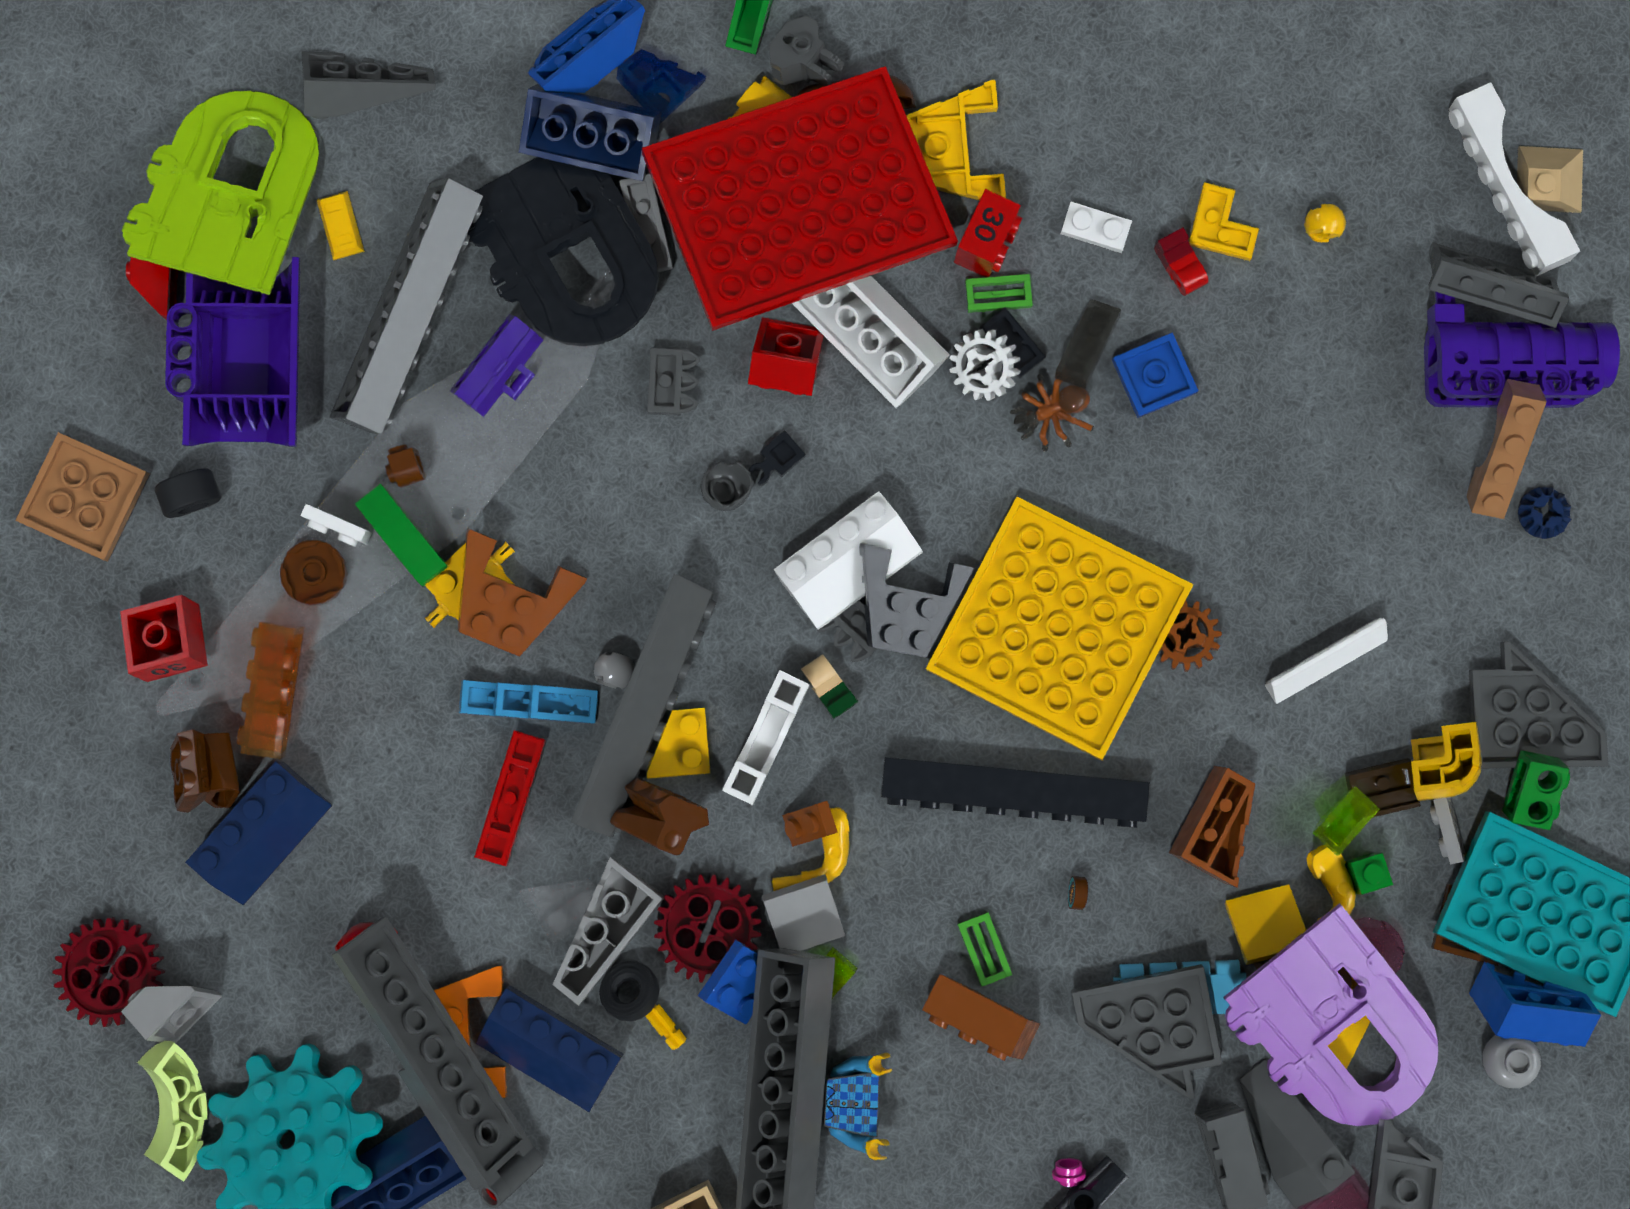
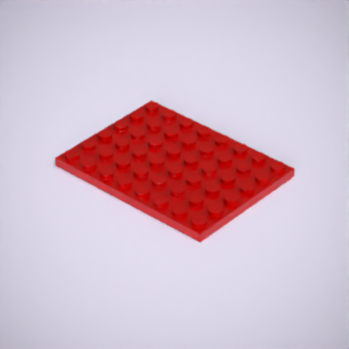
M886 66L642 148V155L712 331L954 247L958 243L956 234Z

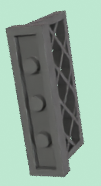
M1434 242L1430 246L1429 256L1433 275L1428 284L1429 290L1556 328L1569 300L1568 293L1559 291L1556 279L1544 275L1535 276L1534 272Z

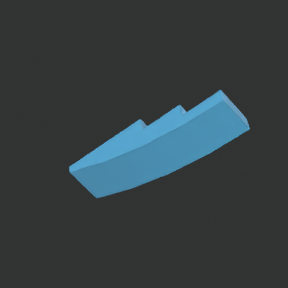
M461 680L458 713L595 723L598 691Z

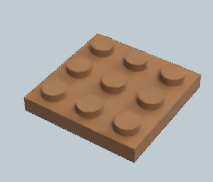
M58 432L15 521L108 562L150 473Z

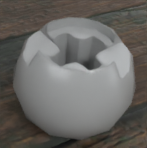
M607 652L601 654L594 664L596 681L614 689L617 687L624 689L628 685L635 668L633 660L615 652H612V654Z

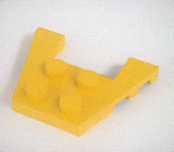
M995 80L987 81L982 86L973 90L968 89L958 93L956 97L944 102L939 101L906 115L938 191L980 201L984 190L987 189L1006 198L1004 174L971 176L969 167L965 114L997 112L998 103Z

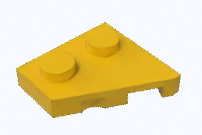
M705 708L672 710L647 771V779L710 774Z

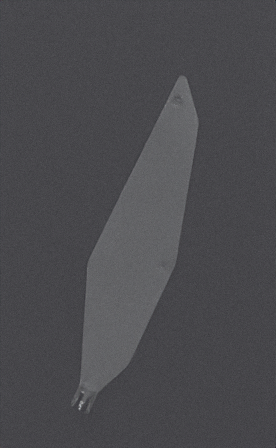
M608 268L581 300L577 301L579 305L589 306L594 309L603 306L611 299L610 296L615 283L614 279L610 280L612 273ZM534 326L531 329L543 339V342L524 365L535 374L534 378L516 401L503 392L484 417L450 392V389L469 365L405 401L394 414L393 421L388 430H383L382 435L378 434L317 508L371 532L372 535L368 544L366 545L358 541L356 547L338 540L337 538L340 533L328 528L326 534L308 527L309 520H307L207 641L205 649L208 666L181 673L157 702V713L166 716L249 695L410 574L355 505L356 502L380 483L389 490L437 552H440L464 534L587 383L600 344L591 346L566 345L550 339ZM515 369L505 384L510 387L521 372ZM407 444L408 448L412 447L418 450L426 480L400 488L397 483L392 484L390 482L385 465L389 464L387 458L389 449ZM463 509L464 516L456 520L454 518L455 510ZM318 540L329 543L340 551L346 562L348 575L345 586L336 598L326 604L312 606L300 603L289 596L281 584V563H283L286 553L290 548L302 541ZM198 674L201 677V683L195 687L192 684V678Z

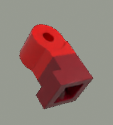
M1184 227L1158 240L1154 250L1180 293L1186 296L1208 284V276L1188 241L1189 236Z

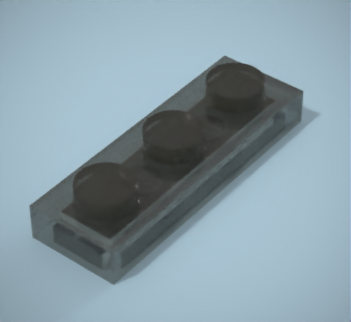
M1093 299L1090 300L1056 369V379L1086 389L1120 318L1121 309Z

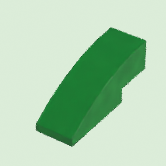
M736 0L725 47L757 55L773 0Z
M381 483L355 503L367 521L422 587L448 567L418 526Z

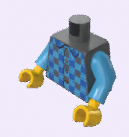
M886 1052L876 1056H852L833 1067L831 1074L826 1075L822 1109L824 1111V1126L829 1129L833 1137L847 1147L866 1153L873 1160H885L887 1157L879 1154L878 1146L889 1145L887 1139L872 1138L878 1137L880 1076L892 1071L891 1068H883L881 1064L882 1059L890 1057V1054Z

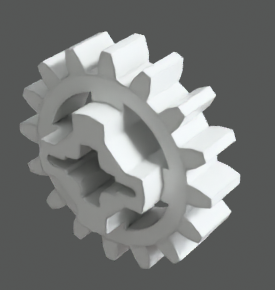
M983 329L975 331L974 336L971 333L964 335L963 340L965 343L959 342L954 345L959 353L953 354L949 358L956 362V366L949 369L950 373H957L959 376L954 381V384L963 383L965 387L962 393L965 395L973 391L974 400L981 399L984 395L986 400L989 401L995 398V394L999 397L1006 394L1005 387L1011 388L1016 384L1011 376L1020 374V370L1014 368V363L1020 361V357H1012L1011 354L1016 348L1015 344L1007 347L1005 345L1007 336L1003 335L996 338V330L993 329L988 331L986 335ZM985 344L992 346L996 351L988 349ZM989 359H993L990 363H988V366H986L985 370L982 369L977 371V369L982 366L981 364H983L985 360L987 361ZM973 379L982 381L984 385L977 383Z

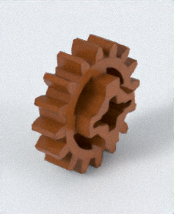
M1185 601L1178 614L1186 615L1185 620L1177 624L1174 623L1167 635L1174 646L1173 652L1167 648L1165 642L1160 649L1163 654L1160 662L1163 663L1168 659L1171 660L1172 670L1178 664H1183L1184 672H1188L1192 663H1194L1197 669L1202 668V658L1209 662L1213 659L1209 650L1218 651L1220 645L1214 642V639L1221 637L1222 632L1213 630V627L1219 621L1218 619H1208L1211 609L1208 608L1203 612L1199 611L1200 602L1196 601L1191 608L1188 607L1187 601ZM1198 620L1204 625L1207 636L1200 632L1196 624ZM1190 623L1189 636L1194 639H1188L1182 649H1180L1181 636L1177 632H1182ZM1192 648L1203 649L1194 656L1184 657L1187 650Z

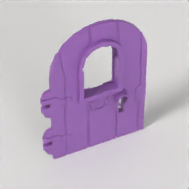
M1340 903L1223 997L1230 1005L1225 1013L1227 1026L1231 1031H1235L1244 1025L1236 1032V1037L1248 1045H1255L1260 1042L1272 1056L1267 1063L1268 1075L1274 1082L1281 1079L1277 1083L1279 1089L1289 1095L1302 1093L1322 1115L1340 1124L1365 1126L1378 1124L1379 1119H1393L1409 1109L1422 1096L1425 1088H1427L1432 1080L1438 1062V1039L1433 1023L1425 1010ZM1342 967L1357 982V986L1354 989H1351L1337 972ZM1364 1016L1369 1019L1396 1055L1394 1070L1385 1080L1374 1086L1359 1085L1328 1047L1345 1028L1352 1023L1355 1024Z

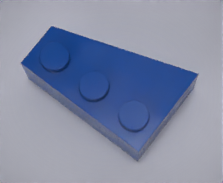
M1483 963L1469 994L1496 1036L1505 1039L1517 1038L1532 1042L1558 1043L1563 1046H1586L1601 1017V1014L1587 994L1545 981L1543 986L1524 981L1526 978L1525 974L1514 972L1513 976H1508L1494 971L1495 966L1493 964Z

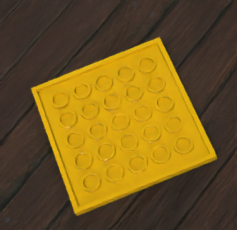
M1016 497L932 655L926 670L1103 761L1194 584Z

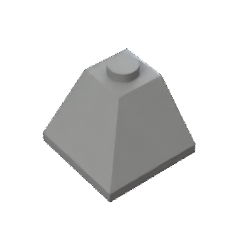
M194 986L145 987L131 995L128 1000L129 1004L121 1012L145 1040L155 1042L172 1041L176 1044L222 995L218 991Z

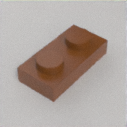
M828 801L782 815L785 823V832L790 838L792 847L838 833Z

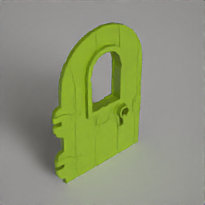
M232 91L213 96L206 100V102L197 105L184 118L176 132L172 145H162L154 151L151 160L161 165L150 163L147 167L148 181L154 186L148 203H139L129 211L127 219L137 224L125 222L121 231L123 232L124 241L130 245L127 252L129 257L270 295L316 174L319 160L318 141L311 123L300 110L290 105L286 100L268 93ZM249 125L259 126L268 130V134L274 141V151L270 155L257 191L213 179L228 140L236 131L247 128ZM258 216V223L251 239L247 238L246 235L249 227L250 229L252 227L251 219Z

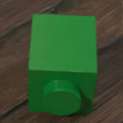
M1372 852L1347 860L1345 863L1352 878L1356 894L1363 895L1393 885L1383 853Z

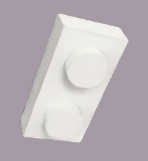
M1070 202L1060 234L1122 253L1132 220Z
M305 504L300 515L309 520L308 527L326 534L328 528L340 533L337 538L338 540L356 547L358 541L367 545L372 535L371 532L308 504Z

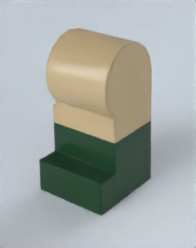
M823 654L801 668V671L813 687V691L833 720L858 703V700Z

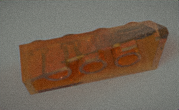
M262 621L259 622V628L254 627L251 646L256 647L254 660H249L246 672V679L251 680L249 693H244L241 707L242 712H246L245 724L239 726L237 733V745H241V754L281 759L286 755L305 628L303 626Z

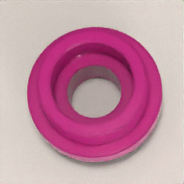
M1073 1158L1060 1159L1055 1163L1052 1177L1062 1186L1073 1187L1086 1178V1170L1082 1167L1080 1160Z

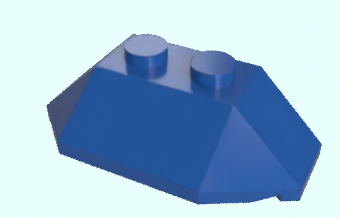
M608 0L591 8L542 49L535 60L534 67H531L528 71L529 76L542 89L548 92H587L634 53L645 12L643 5L637 0Z

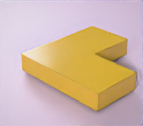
M1204 182L1189 238L1190 245L1250 261L1259 228L1228 221L1235 190Z

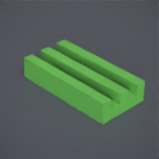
M1030 274L965 280L968 313L999 311L1005 307L1007 310L1032 308L1033 306ZM1024 284V289L973 293V287ZM1025 296V300L974 304V300Z
M989 912L957 923L981 987L1012 975ZM983 921L1003 971L998 973L978 924ZM970 926L973 927L991 976H984L966 929Z

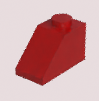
M131 257L130 261L126 263L127 280L167 320L169 309L177 303L178 270Z

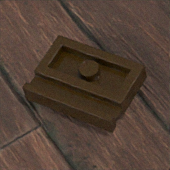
M1406 758L1345 773L1350 804L1353 808L1352 814L1356 821L1421 806L1414 792L1411 759Z

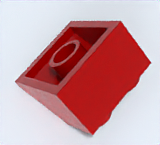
M762 317L752 351L748 384L762 389H776L787 391L794 395L812 396L824 335L816 327Z

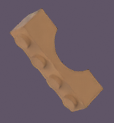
M1507 379L1497 406L1496 428L1489 454L1485 462L1480 467L1475 468L1467 491V500L1472 513L1501 519L1505 518L1547 402L1540 385Z

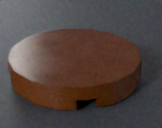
M318 540L302 541L290 548L280 567L281 584L287 594L300 603L312 606L326 604L336 598L344 588L348 575L346 562L340 551L329 543Z

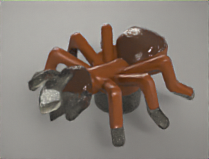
M1065 367L1061 376L1055 379L1053 392L1050 396H1048L1044 388L1045 380L1043 375H1037L1038 382L1036 386L1045 401L1044 404L1030 396L1025 390H1019L1018 393L1023 399L1038 407L1037 411L1027 410L1021 406L1010 411L1012 415L1020 411L1023 412V414H1019L1014 418V424L1024 423L1017 429L1018 432L1029 430V432L1021 436L1022 440L1032 436L1039 422L1044 421L1039 437L1042 441V450L1045 452L1048 451L1049 446L1046 433L1051 419L1053 420L1056 434L1068 448L1072 446V443L1061 429L1059 421H1068L1089 431L1094 430L1093 425L1073 417L1075 413L1083 411L1090 402L1088 391L1077 385H1069L1059 392L1061 383L1066 380L1070 371L1068 367Z

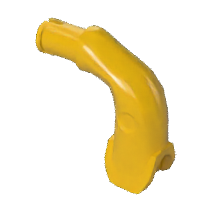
M840 807L830 808L838 833L822 837L824 849L822 866L811 871H801L802 875L772 878L773 891L824 874L828 883L840 876L847 865L850 832L847 814Z
M1321 845L1308 853L1306 858L1308 868L1313 877L1320 879L1329 892L1333 901V908L1340 903L1350 915L1355 907L1356 892L1352 878L1345 866L1346 861L1336 848Z

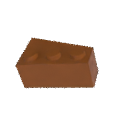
M1214 766L1169 853L1220 882L1238 888L1239 877L1237 875L1240 857H1243L1245 846H1243L1246 825H1249L1255 783L1229 768Z
M939 974L922 1009L931 1015L929 1018L930 1022L943 1029H947L948 1025L960 1030L957 1035L958 1037L976 1045L978 1040L989 1046L987 1052L1004 1061L1007 1056L1023 1060L1040 1026V1023L1030 1020L942 974Z

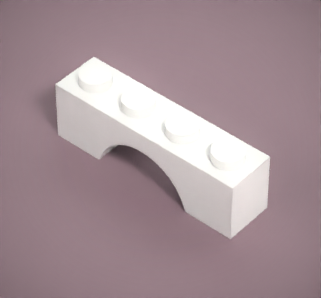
M779 670L757 721L722 791L751 805L754 804L810 684Z

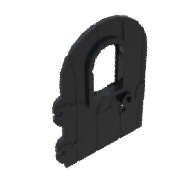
M536 157L510 171V173L475 190V192L483 196L480 202L482 212L475 223H471L469 229L474 226L475 228L467 233L470 235L469 242L478 247H489L496 260L490 268V280L494 286L504 281L506 282L496 289L498 295L507 302L513 303L518 301L526 316L540 332L550 339L566 345H598L621 337L634 328L646 315L656 296L659 280L657 260L650 243L609 173ZM579 190L589 208L587 212L581 211L572 195L573 192ZM589 237L592 238L610 269L615 283L610 296L611 299L603 306L594 309L589 306L579 305L570 296L550 258L563 253L569 247L575 246Z

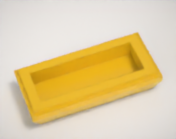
M348 191L317 199L333 260L365 252Z

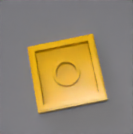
M1289 884L1225 901L1226 910L1246 965L1271 959L1306 931Z

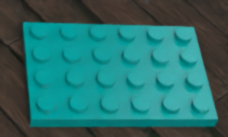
M1485 811L1433 933L1518 973L1525 974V976L1544 984L1547 981L1585 993L1597 1010L1612 1017H1617L1630 986V878L1492 812Z

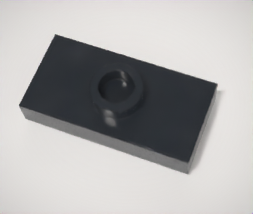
M1006 307L979 328L984 330L985 335L992 329L996 330V338L1006 335L1005 345L1007 347L1015 344L1016 348L1011 354L1012 357H1020V361L1014 363V368L1020 370V374L1017 375L1019 379L1046 358Z

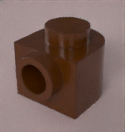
M407 444L388 450L389 455H387L389 464L385 465L392 484L397 483L402 488L426 480L424 467L417 449L408 448Z

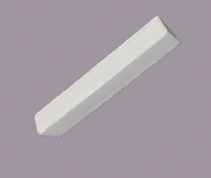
M1378 618L1266 681L1264 685L1276 704L1280 703L1386 642L1388 639L1386 620Z

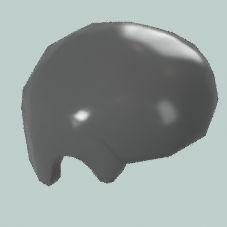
M718 462L704 473L700 488L703 499L713 508L721 511H731L747 501L753 481L751 472L742 463L725 464Z

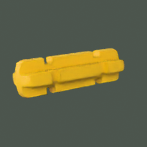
M655 1004L652 1011L645 1017L661 1037L665 1036V1042L672 1050H676L685 1043L686 1037L680 1029L676 1030L674 1027L676 1024L661 1005Z

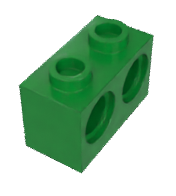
M1520 750L1502 812L1512 823L1550 830L1553 820H1556L1560 813L1559 801L1563 789L1568 787L1570 769L1559 757ZM1549 771L1544 779L1538 780L1541 773ZM1539 801L1535 809L1528 810L1532 803Z

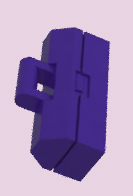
M509 314L453 385L450 392L482 417L486 415L503 392L516 401L535 376L524 365L543 342V339L516 316ZM517 369L521 373L511 386L508 387L505 382Z

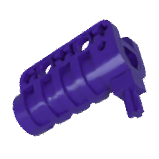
M1435 292V304L1427 310L1428 331L1424 343L1425 395L1428 402L1435 407L1497 408L1507 379L1540 385L1547 401L1545 408H1569L1578 405L1585 398H1590L1597 394L1602 388H1609L1616 379L1620 361V342L1617 329L1613 323L1558 322L1555 328L1538 322H1465L1464 304H1456L1455 297ZM1439 387L1441 393L1445 395L1443 400L1440 399L1439 394H1434V389ZM1469 398H1480V399L1474 401V400H1471V399H1469Z

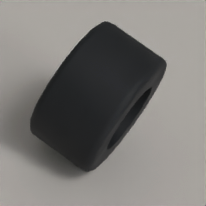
M208 468L191 470L172 476L158 483L154 489L163 515L167 518L190 514L214 505L221 499L213 472Z

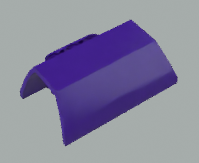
M292 257V262L287 269L276 277L270 295L186 272V303L173 305L167 314L165 371L167 390L176 399L183 402V446H195L212 442H268L288 447H297L299 257ZM191 314L193 317L191 324L187 327H179V319L183 315ZM186 346L192 348L189 358L178 360V352L181 348ZM191 379V386L186 392H177V385L181 380Z

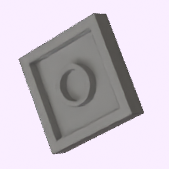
M825 874L762 895L779 948L802 951L845 936Z

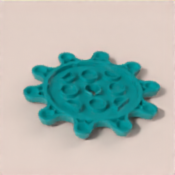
M310 1043L304 1044L296 1050L291 1066L284 1071L275 1070L269 1058L263 1054L251 1056L246 1062L249 1084L245 1092L240 1096L219 1092L213 1095L208 1103L211 1114L223 1122V1133L217 1142L205 1145L198 1151L197 1161L199 1166L205 1170L222 1169L227 1174V1185L216 1200V1209H241L247 1205H253L258 1209H333L331 1197L337 1188L349 1186L355 1190L366 1189L372 1182L373 1174L367 1165L362 1164L358 1160L356 1149L363 1139L373 1137L381 1131L383 1119L375 1111L358 1112L352 1106V1095L363 1080L360 1068L348 1065L342 1068L336 1075L326 1077L319 1070V1049ZM288 1130H291L295 1134L294 1145L289 1149H284L279 1141H281L283 1135Z

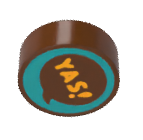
M1072 876L1069 882L1068 906L1069 909L1083 910L1087 903L1088 882L1085 877Z

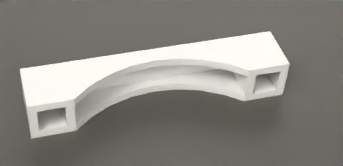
M1490 82L1456 97L1449 108V120L1455 129H1459L1464 139V149L1470 157L1474 158L1478 166L1479 178L1483 184L1488 185L1492 192L1493 204L1498 212L1503 213L1508 223V233L1514 241L1518 242L1523 251L1522 258L1527 268L1532 269L1535 276H1539L1570 262L1580 252V249L1566 223L1550 216L1537 207L1521 191L1511 175L1502 145V125L1506 110L1492 83Z

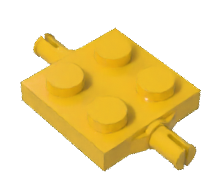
M505 541L490 556L484 572L514 584L505 574L501 565L515 552L510 547L501 555L510 546ZM466 543L445 562L448 567L425 585L435 596L439 604L425 617L426 621L430 622L438 615L430 623L433 628L447 615L459 620Z

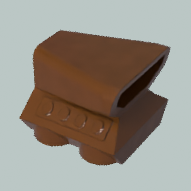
M194 729L177 733L170 748L171 772L174 779V802L177 811L189 813L203 801L215 808H231L240 792L230 733L203 734Z
M640 778L634 779L625 786L635 806L617 810L610 820V823L616 828L673 855H680L683 852L691 832L709 825L707 808Z

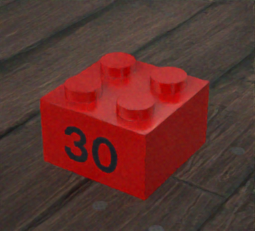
M985 189L957 248L954 263L984 277H990L992 271L999 272L1009 249V246L1005 245V243H1013L1023 219L1018 216L1021 205Z
M177 595L120 611L128 674L145 682H150L208 666L200 606L198 603L183 595Z

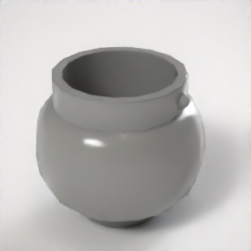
M1494 1035L1486 1043L1482 1052V1064L1486 1074L1494 1083L1505 1088L1520 1089L1529 1085L1538 1076L1541 1068V1055L1537 1046L1530 1040L1505 1039Z

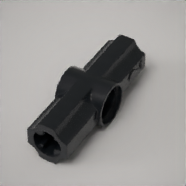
M1106 1155L1083 1181L1069 1189L1066 1197L1054 1209H1076L1074 1208V1201L1079 1195L1083 1194L1090 1196L1091 1199L1090 1205L1086 1209H1099L1129 1177Z

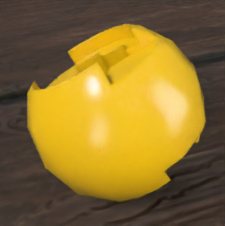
M1321 204V208L1310 209L1304 222L1306 233L1315 242H1329L1331 238H1339L1346 226L1344 213L1334 204Z

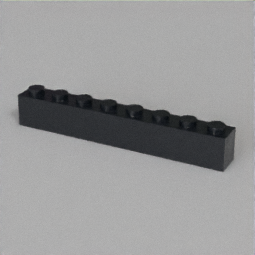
M885 757L881 797L887 798L888 805L907 806V800L920 801V808L940 809V803L953 804V811L972 812L973 806L986 807V814L1005 815L1006 809L1019 810L1018 817L1038 819L1039 812L1052 813L1051 820L1071 822V817L1074 815L1084 816V823L1104 825V819H1116L1117 826L1137 828V822L1147 821L1150 782Z

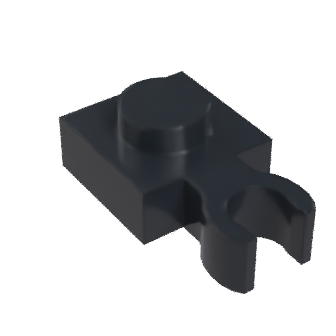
M784 430L760 451L765 460L761 463L753 464L749 471L751 474L755 470H762L765 473L764 478L757 483L758 486H763L769 481L771 473L776 471L782 478L803 460L806 454Z

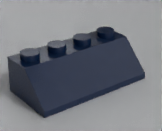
M536 84L528 88L518 153L644 181L648 167L642 155V148L657 142L662 112L582 93L548 92Z
M275 761L185 863L210 885L240 904L245 905L333 805L285 762Z
M509 986L504 990L476 1042L480 1047L587 1112H590L624 1055L513 986Z
M424 1116L358 1156V1160L362 1164L367 1165L372 1171L373 1179L371 1184L364 1190H355L349 1186L337 1188L332 1194L331 1205L333 1209H418L466 1180V1177L428 1118Z

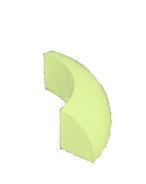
M163 1041L148 1050L137 1062L150 1075L159 1098L157 1129L144 1155L184 1182L195 1165L197 1153L203 1145L201 1137L204 1120L207 1119V1099L197 1075L199 1072L189 1056L174 1042Z

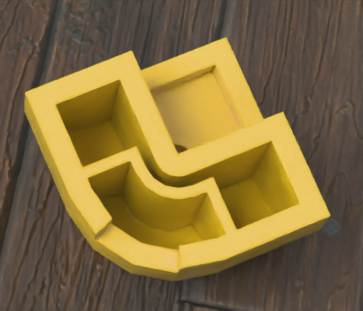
M1476 722L1441 726L1443 736L1411 739L1413 754L1411 766L1414 792L1418 801L1457 796L1467 792L1478 780L1481 773L1482 757Z

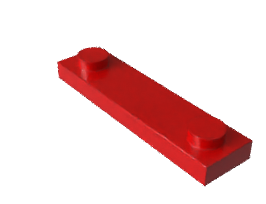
M513 731L476 849L475 858L505 867L508 866L544 750L545 739Z

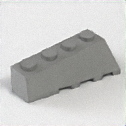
M610 857L552 985L578 1006L583 1003L662 902L664 896L635 873Z

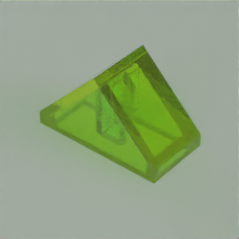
M1354 786L1320 818L1313 834L1336 856H1339L1380 809Z

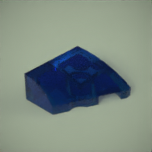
M641 49L618 66L616 79L643 108L662 112L661 123L705 82L706 76L699 71L695 75L679 69L678 63L671 60H661L655 54ZM658 93L666 94L669 97L670 102Z

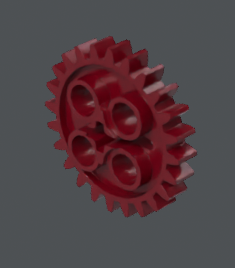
M702 874L699 875L698 884L696 885L689 878L685 879L687 888L685 890L675 885L674 890L677 896L674 898L666 894L664 898L670 905L668 907H658L657 909L665 915L664 919L654 921V924L663 927V931L654 935V938L664 939L665 942L658 948V951L668 950L670 953L664 962L669 963L673 960L678 962L674 972L677 973L683 967L686 968V979L688 980L694 972L698 973L700 983H703L706 974H713L723 959H714L709 955L708 946L711 942L721 941L724 943L727 950L726 953L735 940L753 950H757L758 946L751 939L760 937L762 934L757 930H753V926L762 921L760 918H752L751 913L755 912L758 906L748 907L746 904L751 894L740 897L738 893L742 885L738 884L733 889L728 888L730 878L728 877L722 884H717L716 874L712 875L710 883L705 882ZM701 897L708 903L706 914L697 916L691 912L690 902L693 898ZM719 900L721 906L713 922V927L717 929V933H710L701 955L696 956L695 951L703 934V929L699 927V924L708 921L715 901ZM728 909L734 910L739 916L738 925L734 928L723 926L720 920L723 911ZM688 928L694 932L696 939L692 946L685 947L678 942L677 935L681 929Z
M115 917L107 918L105 925L102 919L93 920V928L89 924L80 925L82 935L78 932H71L69 934L73 944L62 943L60 945L66 952V955L55 956V960L62 963V968L55 969L52 973L60 975L62 980L55 983L54 987H64L65 992L58 999H69L71 1001L66 1008L67 1012L79 1009L77 1020H82L90 1015L89 1025L97 1024L100 1019L103 1027L111 1026L113 1019L117 1026L125 1024V1016L121 1011L129 1004L128 1000L131 995L145 987L163 986L161 982L155 979L157 975L165 973V970L156 968V963L161 962L164 956H154L153 952L159 947V944L148 945L147 941L152 934L149 932L139 935L140 924H135L128 929L129 919H121L118 925ZM102 940L106 941L110 947L106 958L102 957L98 951L99 943ZM125 946V952L117 959V957L120 954L121 947ZM130 957L134 958L138 963V969L134 975L130 974L126 968L127 960ZM112 965L110 972L113 974V977L105 979L107 971L104 970V967ZM84 969L88 970L92 976L89 986H85L80 979ZM100 986L97 997L94 998L92 994ZM112 986L116 987L120 992V999L117 1004L109 999L108 992Z

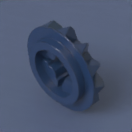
M1538 487L1529 491L1521 499L1518 507L1519 521L1530 535L1541 539L1553 538L1564 532L1568 523L1572 520L1570 518L1571 505L1567 503L1565 494L1559 493L1553 487ZM1548 502L1549 511L1558 516L1548 517L1543 522V514L1535 509L1545 507Z

